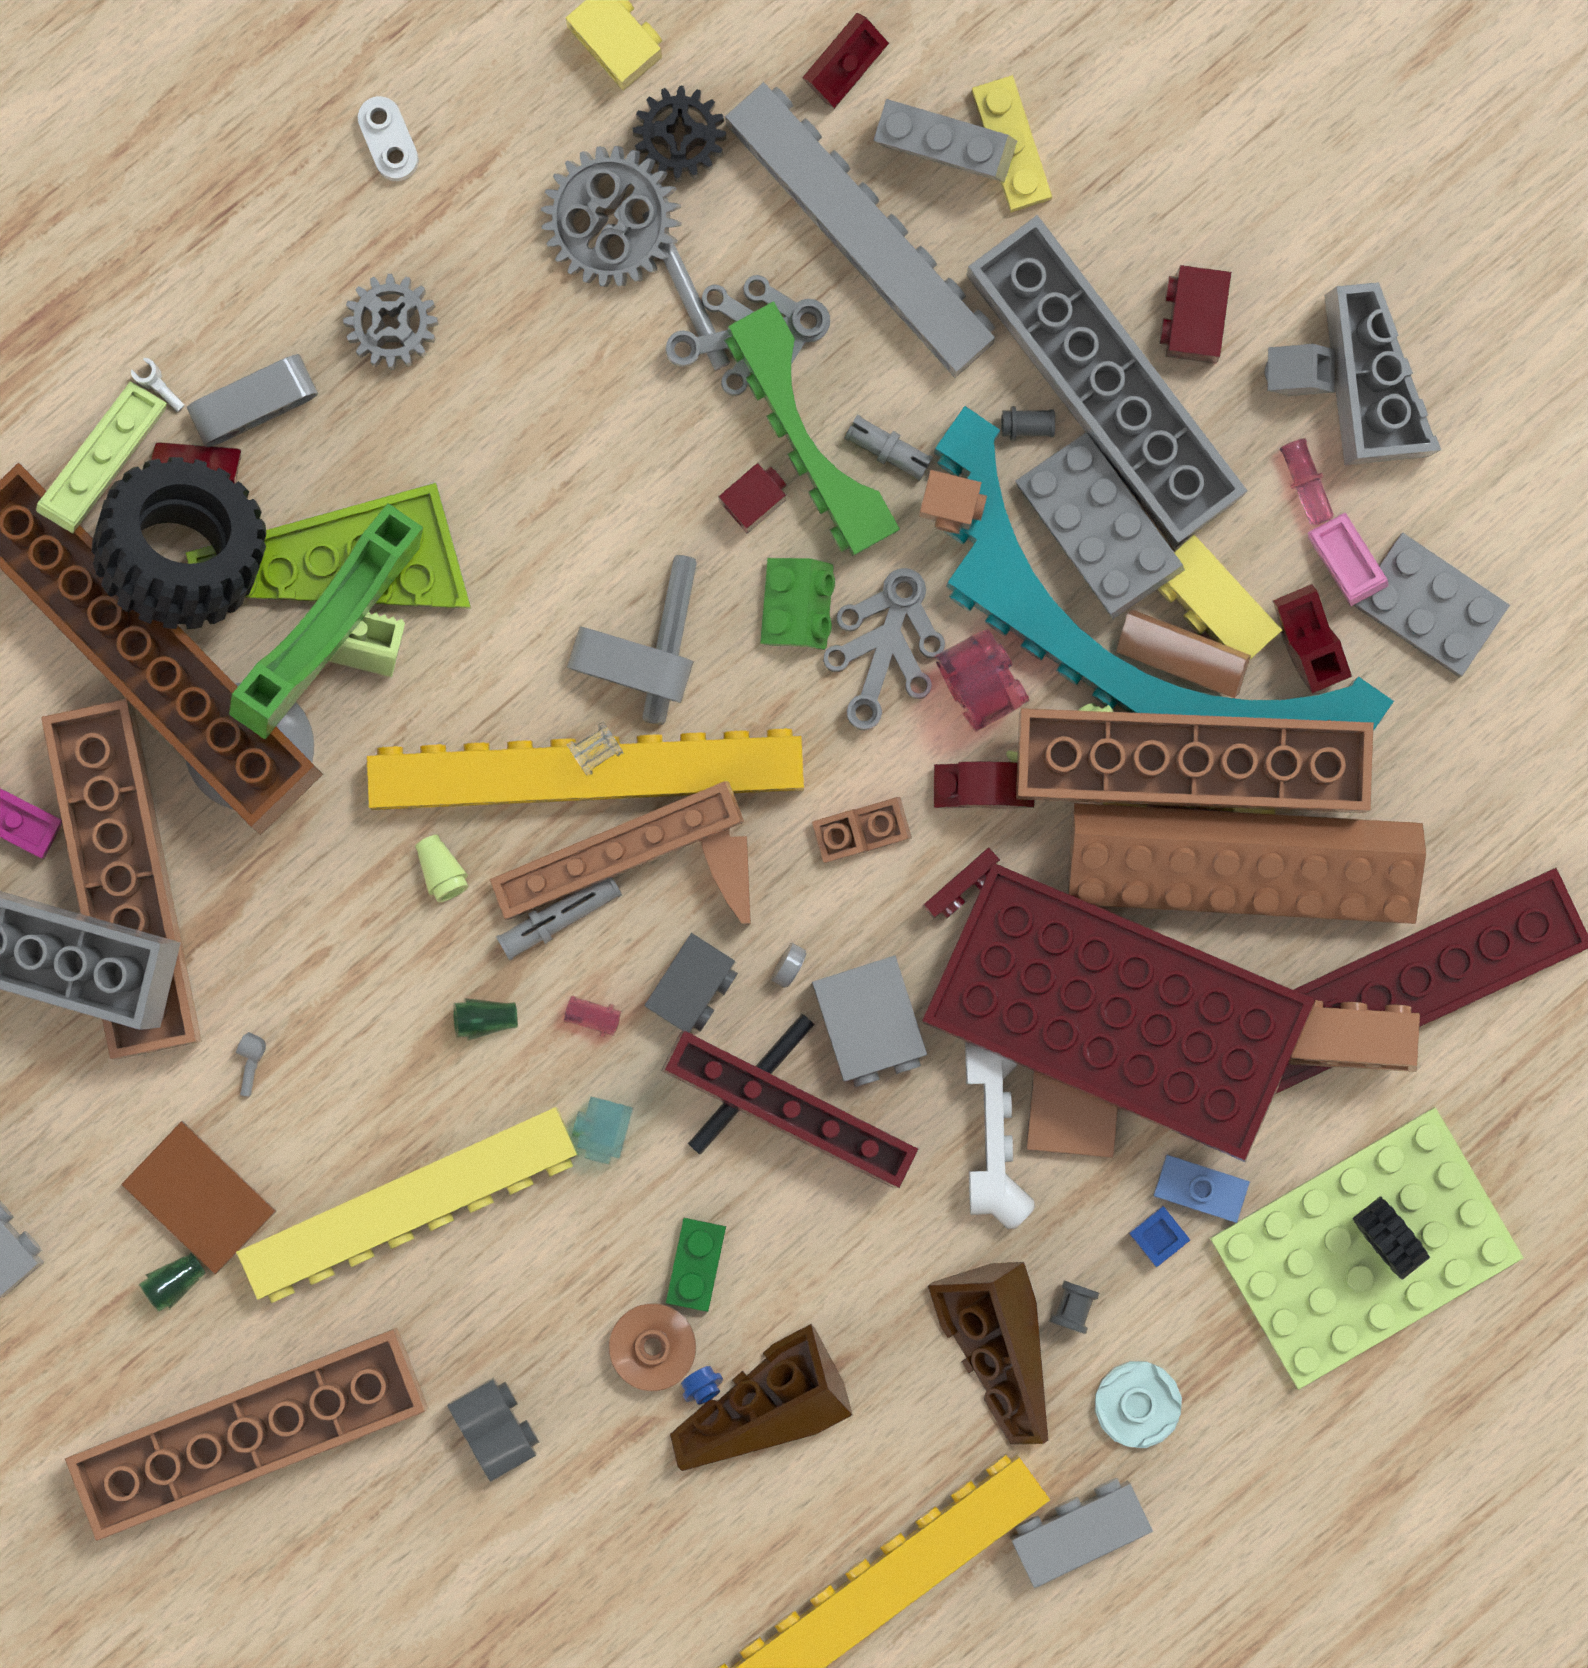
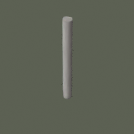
M649 211L642 215L645 221L648 219ZM664 243L662 248L668 253L669 258L668 260L663 259L698 336L716 333L675 244ZM724 349L707 353L714 370L730 364Z

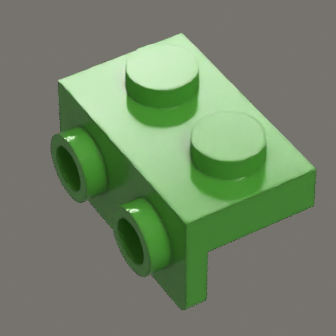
M810 558L767 559L760 644L769 646H800L823 650L827 648V640L832 628L830 618L831 595L835 589L833 564Z

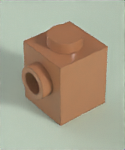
M930 470L919 517L936 521L934 528L945 532L960 534L961 528L969 530L972 519L981 521L987 499V495L979 494L982 482Z

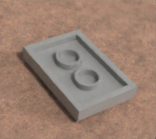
M1401 533L1379 565L1388 579L1389 586L1353 606L1460 678L1510 605L1406 534Z

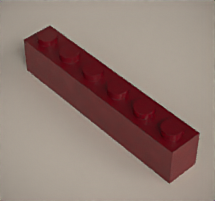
M685 1030L679 1033L661 1069L662 1072L892 1188H900L919 1150Z

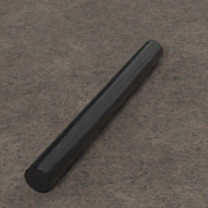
M801 1014L759 1061L756 1067L772 1074L815 1024L804 1014ZM723 1103L688 1142V1145L701 1155L739 1110Z

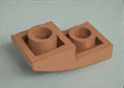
M900 797L812 821L824 863L912 839Z

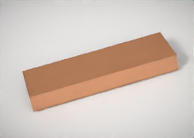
M1133 609L1126 615L1116 650L1117 653L1232 698L1237 697L1240 693L1251 657L1249 654Z

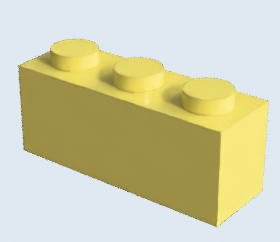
M1195 535L1174 552L1183 564L1185 571L1157 590L1170 603L1176 599L1187 611L1183 615L1184 619L1198 634L1201 635L1206 631L1215 642L1251 655V660L1282 631Z

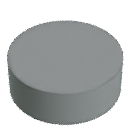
M791 943L778 962L771 981L784 988L789 987L805 960L806 950Z

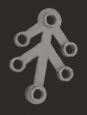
M753 275L746 280L743 291L749 301L754 303L764 301L766 304L774 301L780 313L785 316L783 319L795 338L791 364L805 342H815L827 333L830 326V315L827 308L821 302L814 299H803L796 303L772 288L768 280L760 275ZM754 281L761 282L765 288L764 294L753 296L749 292L750 283ZM710 285L702 294V304L705 309L710 312L720 311L736 322L754 312L728 296L727 291L720 285ZM711 291H718L723 296V302L718 306L710 305L707 301V294ZM812 314L816 318V326L811 329L804 328L800 323L801 316ZM727 330L696 337L689 331H677L667 341V358L676 366H690L701 354L727 349L728 347L724 340L730 337ZM680 342L687 343L691 348L690 355L684 358L677 356L674 350L675 346ZM743 359L737 362L733 369L726 371L722 377L721 385L728 395H740L747 387L748 383L745 378L751 372ZM735 374L741 377L743 385L740 389L733 390L727 386L726 380L730 375Z
M901 568L891 572L884 581L882 592L856 605L848 604L841 607L837 614V623L841 629L849 632L857 630L861 626L863 619L889 608L884 625L843 646H831L824 653L823 661L826 668L832 672H841L846 669L850 661L876 649L862 693L854 697L847 708V718L850 724L859 730L872 729L881 719L882 709L877 700L892 654L906 679L905 688L909 696L914 699H922L931 691L932 683L929 676L921 672L901 632L905 614L907 613L921 638L919 650L925 657L936 658L940 656L945 648V640L940 633L935 632L921 604L925 598L926 585L921 575L912 569ZM900 583H908L912 587L913 593L908 598H901L896 593V587ZM847 610H852L858 615L857 623L852 626L844 624L841 618L842 614ZM928 637L937 638L940 642L939 650L933 653L926 651L924 648L925 639ZM839 651L843 653L845 661L841 666L835 667L829 663L828 656L831 652ZM922 678L926 681L927 688L923 693L919 694L912 691L910 683L913 679ZM861 705L869 706L873 712L872 717L867 721H861L856 716V709Z

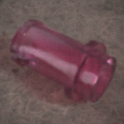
M572 995L566 1008L564 1022L599 1031L600 1037H605L606 1034L614 1036L622 1011L614 1009L615 1005L611 1003L606 1007Z

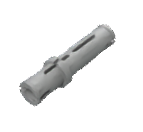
M611 877L570 894L539 913L536 910L528 914L529 919L502 935L496 936L508 959L512 960L513 957L542 940L545 944L553 940L551 935L585 917L614 898L622 896V893Z

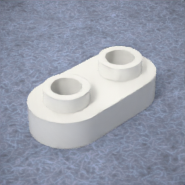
M376 96L368 99L359 109L358 123L377 169L388 180H406L415 173L419 159L400 110L395 102L389 98ZM377 111H383L387 114V119L382 124H375L371 120L372 115ZM394 150L403 152V160L397 164L389 162L388 155Z

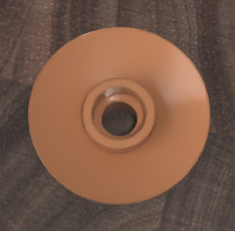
M656 1303L643 1304L627 1311L617 1321L609 1340V1355L615 1371L626 1383L645 1391H660L676 1385L687 1375L695 1359L696 1339L689 1322L675 1309ZM655 1338L660 1341L661 1351L658 1354L651 1355L646 1352L644 1345L648 1339Z

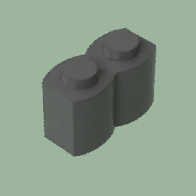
M494 1377L447 1405L490 1482L535 1457L536 1451L533 1446L540 1443L528 1420L519 1423L512 1408L518 1405L507 1383L504 1382L498 1385Z

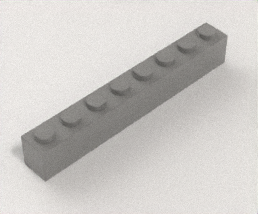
M763 82L725 116L726 126L953 377L956 378L994 344L995 337L991 332L995 327L980 310H976L973 313L962 300L966 295L951 278L944 281L933 269L937 266L936 261L922 246L915 249L907 241L905 236L908 234V231L893 214L886 217L878 209L876 204L879 202V199L864 182L857 185L847 173L851 168L835 150L829 154L818 141L822 136L806 118L800 122L792 114L790 109L793 107V104L778 87L771 90Z

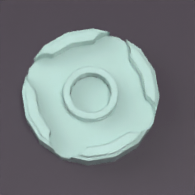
M1129 1361L1114 1367L1102 1378L1095 1394V1413L1101 1428L1115 1442L1127 1447L1148 1448L1163 1442L1175 1430L1181 1415L1182 1397L1175 1380L1163 1368L1147 1361Z

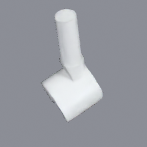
M143 358L152 368L150 376L143 379L131 370L132 377L143 388H152L156 393H159L178 413L185 405L161 380L162 374L159 367L149 358Z

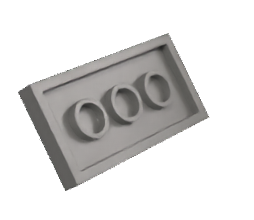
M1087 432L1016 480L1018 488L1112 619L1185 571L1181 561Z

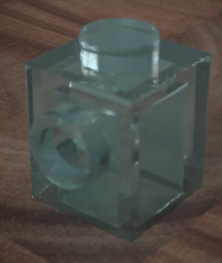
M593 1096L590 1097L587 1112L578 1111L572 1132L573 1137L579 1138L577 1147L586 1149L584 1158L605 1164H610L611 1156L621 1158L634 1107Z

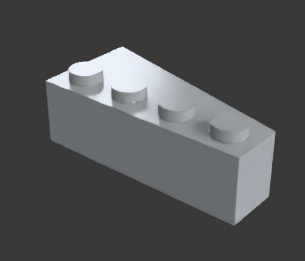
M1379 282L1336 286L1324 296L1330 347L1335 349V389L1344 465L1424 458L1441 451L1436 435L1433 436L1426 417L1428 413L1423 399H1419L1411 377L1413 372L1408 359L1404 358L1397 340L1398 332Z

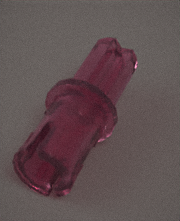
M1306 438L1290 442L1279 449L1284 456L1294 482L1290 485L1291 489L1297 490L1309 523L1311 525H1319L1332 519L1334 513L1320 480L1324 478V475L1317 472L1306 444Z

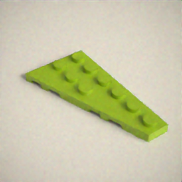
M436 483L266 530L264 556L251 592L248 596H245V598L317 601L339 572L361 535L387 503H389L421 525L423 532L419 550L375 604L471 609ZM212 545L185 552L188 564L205 562L217 556Z

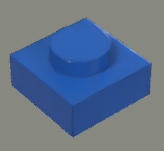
M1161 1206L1129 1232L1155 1267H1158L1190 1241L1189 1237L1164 1206Z

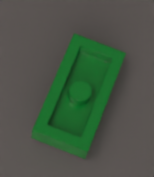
M683 1218L666 1299L667 1304L709 1312L726 1226Z

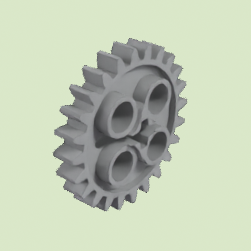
M599 146L596 148L595 159L588 152L582 151L580 152L582 165L579 166L575 162L567 160L565 165L569 175L554 174V179L560 185L559 189H546L545 191L549 197L554 199V204L541 207V211L552 215V221L543 224L542 229L554 230L555 236L546 244L548 247L560 246L562 248L555 258L557 262L572 260L568 269L569 274H576L582 268L584 269L583 282L591 283L598 274L600 286L608 287L613 275L618 286H626L627 273L635 282H640L643 280L642 267L649 272L657 271L653 260L654 257L668 260L669 255L662 248L664 243L677 244L678 240L668 232L669 228L681 226L682 222L670 218V212L680 209L681 204L669 203L667 198L676 191V187H662L661 183L666 178L667 172L658 171L652 174L651 171L655 160L647 158L639 165L640 152L637 150H631L626 159H624L623 147L614 146L610 158L605 147ZM606 174L611 175L615 181L614 193L608 198H604L598 190V183ZM632 184L634 186L633 193L622 202L621 200L625 196L627 187ZM644 200L650 209L649 216L644 223L639 224L632 216V208L637 201ZM617 208L614 216L618 219L617 224H607L605 226L609 219L604 214L605 210ZM583 209L589 214L591 220L589 228L584 233H579L575 229L573 222L575 214ZM602 229L595 247L589 248V241ZM614 235L620 236L625 244L623 254L617 259L612 258L607 250L609 239Z

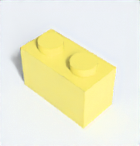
M585 0L565 17L567 28L624 91L662 58L661 48L658 46L662 39L649 23L644 22L640 25L630 14L634 7L629 0Z

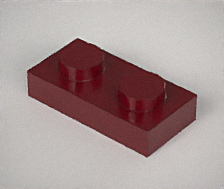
M856 13L802 79L825 104L835 109L888 46L889 42L867 17Z
M988 847L923 905L924 909L933 919L940 913L946 919L949 918L966 903L961 895L973 884L980 890L993 862L997 864L1000 859Z

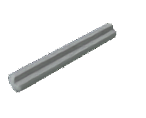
M676 555L673 559L656 649L678 656L697 565L696 559L692 557ZM647 693L642 716L643 720L647 723L663 725L666 722L670 700Z

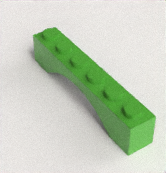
M773 301L729 325L727 331L730 337L724 341L736 363L743 359L751 372V375L745 379L755 398L760 400L764 397L772 410V413L766 417L776 436L781 438L785 435L792 446L793 451L787 455L799 476L806 473L813 484L814 489L808 491L817 510L820 514L827 511L834 522L835 527L829 529L840 551L843 552L849 549L851 555L854 556L898 532L900 528L880 492L858 483L838 470L819 451L806 432L796 408L792 389L791 359L795 338L775 302Z
M387 503L361 535L339 572L310 611L275 649L254 666L232 693L229 715L263 739H266L417 553L420 547L423 527Z

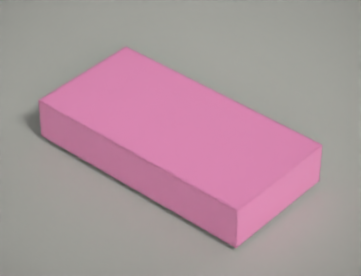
M1346 513L1308 532V539L1350 606L1389 586L1388 579Z

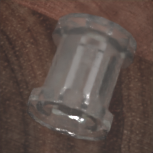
M604 721L598 724V730L578 743L571 741L566 744L587 777L593 774V768L614 755L620 757L624 754Z

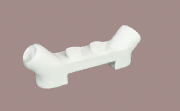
M965 1042L966 1084L984 1085L986 1171H969L970 1214H992L1007 1229H1016L1035 1208L1034 1200L1005 1173V1162L1013 1161L1012 1135L1004 1136V1118H1012L1011 1092H1003V1080L1018 1064Z

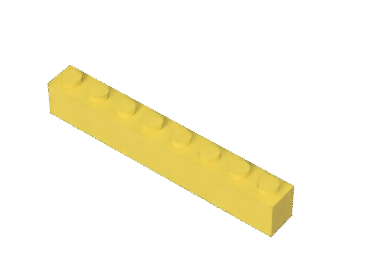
M554 1107L241 1249L236 1253L257 1300L268 1296L270 1302L274 1303L295 1293L292 1284L308 1278L311 1285L335 1275L332 1266L348 1260L351 1267L375 1257L372 1248L388 1242L390 1249L414 1239L411 1230L428 1224L430 1231L454 1221L451 1212L467 1205L470 1213L494 1203L491 1194L507 1187L511 1195L533 1185L534 1183L530 1176L543 1170H547L549 1177L573 1167L570 1158L579 1154L558 1107Z

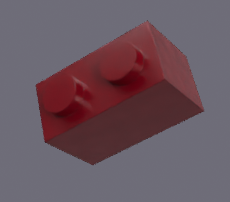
M1180 265L1176 277H1168L1165 302L1173 303L1171 319L1163 318L1159 344L1167 345L1165 357L1217 364L1221 355L1232 272Z

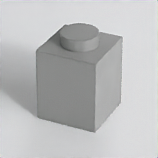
M1316 344L1269 347L1268 362L1265 366V377L1268 382L1267 391L1288 396L1335 393V349Z

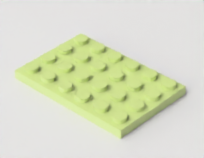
M1436 1107L1424 1112L1237 1221V1223L1210 1237L1212 1244L1298 1390L1524 1259ZM1380 1196L1405 1221V1224L1413 1231L1415 1237L1422 1243L1430 1256L1426 1262L1403 1280L1376 1253L1373 1246L1366 1240L1353 1221L1354 1216Z

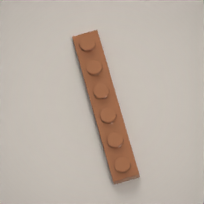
M724 781L489 880L504 919L510 920L742 824L744 819L730 783Z

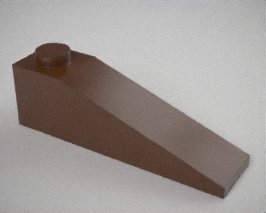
M990 1263L930 1283L928 1289L939 1324L947 1338L954 1336L966 1358L961 1362L968 1374L975 1371L986 1390L984 1401L1009 1443L1044 1444L1047 1442L1048 1429L1037 1301L1025 1263Z
M812 1324L772 1344L763 1352L766 1359L747 1375L744 1371H741L732 1379L735 1383L734 1387L718 1401L709 1400L670 1434L677 1467L681 1471L813 1436L853 1416L844 1381Z

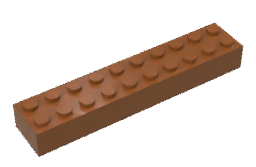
M18 462L0 480V569L259 835L263 834L323 773L277 726L266 739H263L229 715L232 693L238 686L179 626H177V629L163 628V623L152 620L151 624L140 620V614L134 610L128 613L117 605L119 597L117 595L109 596L101 585L104 577L96 575L93 565L95 555L92 553L93 538L81 525L78 526L74 533H71L36 511L37 503L47 491Z

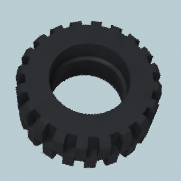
M169 457L167 463H161L160 459L144 462L142 470L138 466L133 467L123 474L122 480L115 481L108 491L106 500L103 502L92 541V553L95 555L93 565L96 575L104 577L101 585L109 596L117 595L119 597L117 605L128 613L134 610L140 614V620L151 624L152 620L162 622L163 628L177 629L178 624H186L187 629L202 628L205 620H208L209 624L225 619L227 612L233 613L243 604L244 598L250 594L266 548L264 541L267 535L265 522L260 519L262 511L257 501L247 499L249 490L240 481L234 484L229 480L231 474L221 468H218L217 471L206 467L207 462L195 459L194 463L184 462L183 457ZM161 523L184 525L203 535L210 542L217 556L208 561L193 564L172 561L152 549L141 531Z

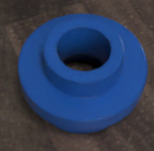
M711 1366L703 1367L690 1374L681 1382L685 1391L682 1396L686 1402L695 1400L698 1405L706 1403L720 1393L718 1386L723 1382V1378L720 1373H714Z

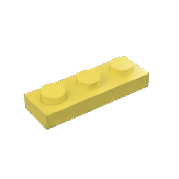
M1013 75L973 87L971 92L982 126L1008 134L1017 140L1005 183L1001 182L1010 213L1051 200L1052 194Z

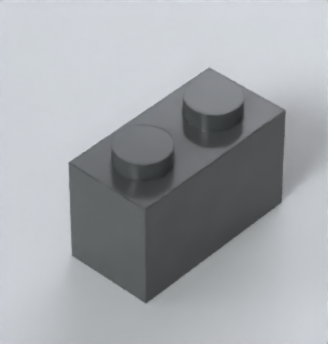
M691 933L644 1006L682 1031L685 1030L690 1033L695 1028L701 1032L714 1012V1009L708 1006L717 991L725 995L738 975L737 972L732 970L736 961Z

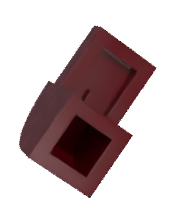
M1313 584L1272 601L1282 628L1280 633L1289 656L1301 679L1312 694L1352 677L1341 641L1329 627L1318 591Z
M971 761L958 762L956 764H934V808H1034L1035 800L1016 799V762Z

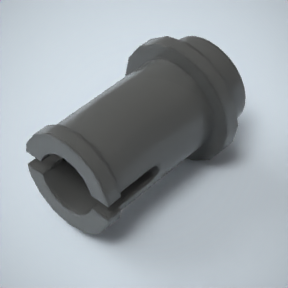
M1011 406L1010 410H1002V436H1010L1011 441H1015L1016 436L1054 437L1055 411L1054 409L1016 411V406Z

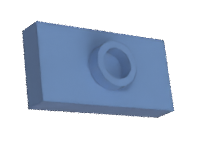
M1166 1155L1153 1196L1237 1223L1250 1181Z

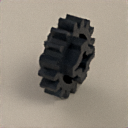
M679 85L676 96H671L669 91L663 88L661 89V101L657 102L649 96L646 101L650 111L638 110L636 113L637 119L643 123V126L634 127L633 136L643 138V141L635 145V150L639 151L640 154L647 152L648 155L645 160L647 158L655 160L654 164L659 165L658 171H674L676 182L681 181L682 173L688 171L693 179H697V167L702 165L710 171L713 169V164L709 158L710 155L721 157L723 154V149L715 144L716 141L726 140V131L716 129L717 126L724 122L723 114H711L715 108V101L711 99L704 104L701 103V90L696 89L692 96L688 97L685 95L684 86ZM672 108V113L665 120L655 121L662 112ZM690 108L699 113L707 125L696 123L688 114V109ZM679 117H682V124L687 134L683 137L680 151H677V142H675L674 135L670 133H675L676 126L679 124ZM652 142L664 145L671 153V160L662 156L655 149ZM706 144L698 155L687 160V154L696 146H704Z

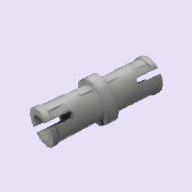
M860 415L856 416L853 425L850 426L844 438L877 455V461L885 464L887 461L914 476L919 481L933 458L931 455L928 456L900 440L901 435L895 431L889 434L866 421Z

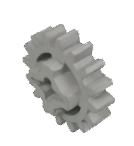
M392 274L387 275L386 284L380 285L378 280L372 277L370 278L372 289L368 292L359 286L356 288L360 297L359 302L347 301L346 306L354 312V316L343 318V323L347 327L354 328L355 331L346 337L349 343L361 342L356 350L360 358L366 356L369 352L372 354V366L377 367L382 359H386L389 369L394 370L396 359H403L404 363L409 367L412 365L410 356L412 353L416 352L422 357L426 355L422 346L424 341L435 342L436 338L428 331V327L437 326L438 319L437 317L427 315L428 312L435 308L433 300L422 302L421 299L426 293L425 288L420 286L414 291L410 290L411 279L409 277H405L400 285L396 284ZM389 294L400 295L396 301H382L379 298ZM367 309L372 315V326L364 334L363 316ZM418 309L420 323L415 334L410 328V318L415 314L414 311ZM388 314L393 318L399 314L397 319L400 326L397 329L388 326L383 330L385 327L382 320L383 316ZM386 342H400L403 347L397 349L380 348Z

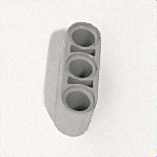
M297 354L277 361L189 404L187 410L204 446L211 447L305 404L315 398L318 392L301 356Z
M580 626L567 668L681 703L694 661Z

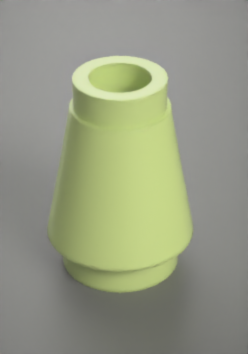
M439 835L429 836L415 845L429 895H434L437 902L448 901L468 889L469 886L465 880L468 874L445 844L441 842Z

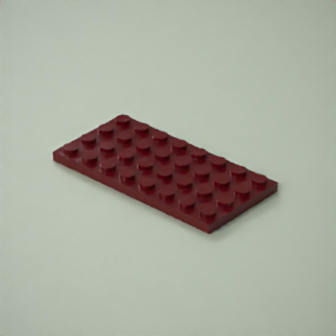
M993 862L922 1021L926 1025L1246 1162L1316 1000Z

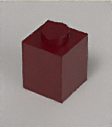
M757 463L720 494L718 498L721 505L748 534L786 501V494L782 490L787 485L771 466L764 470Z

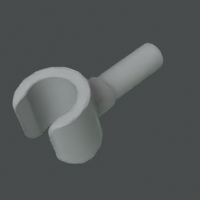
M250 1032L243 1035L236 1050L237 1054L248 1058L240 1095L248 1097L251 1096L255 1070L266 1049L265 1041Z

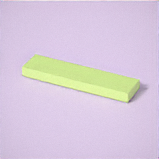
M130 381L37 503L36 511L69 532L74 533L163 415L167 403Z

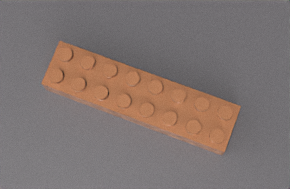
M127 699L42 716L41 720L80 913L181 942L160 1028L139 1030L102 1019L110 1059L117 1060L202 1042L134 706Z
M1021 708L1018 726L1016 799L1366 813L1371 811L1374 723Z
M1074 803L1067 872L1068 894L1095 906L1416 924L1426 860L1423 823Z
M396 1327L65 1458L94 1537L98 1541L423 1413L429 1408L399 1330Z

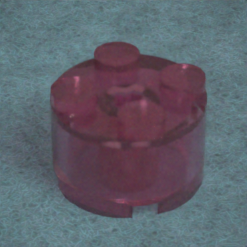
M989 629L982 632L979 631L935 655L937 667L955 702L958 701L963 709H967L962 714L975 732L1016 711L1023 704L1030 701L1021 682L1018 679H1014L1009 670L1013 665L1001 643L997 644Z

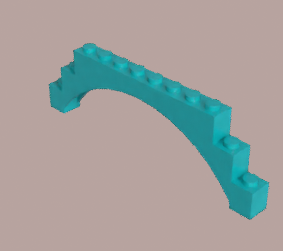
M963 407L936 446L934 454L940 458L937 464L951 475L959 477L963 473L967 476V479L982 482L979 494L987 495L981 521L972 519L970 529L961 528L960 534L945 532L961 544H965L967 540L974 543L946 585L948 589L953 591L949 598L968 611L976 607L988 615L985 623L1004 636L1009 631L1024 640L1020 646L1026 652L1041 661L1046 655L1059 664L1056 671L1075 685H1078L1080 680L1095 689L1092 696L1103 705H1109L1112 710L1117 704L1128 713L1374 723L1373 731L1375 730L1394 700L1359 676L1352 681L1349 687L1320 695L1285 700H1244L1212 696L1178 687L1144 673L1103 648L1080 629L1058 606L1033 572L1017 542L1003 502L997 476L994 446L1000 429L968 407Z

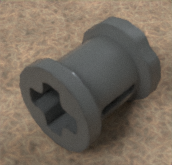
M1063 1281V1296L1056 1315H1051L1049 1322L1086 1334L1088 1328L1085 1326L1092 1302L1098 1299L1100 1293Z

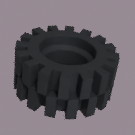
M1381 1196L1353 1217L1354 1223L1366 1240L1400 1279L1406 1278L1430 1258L1428 1252L1415 1237L1413 1231L1408 1228L1405 1221Z

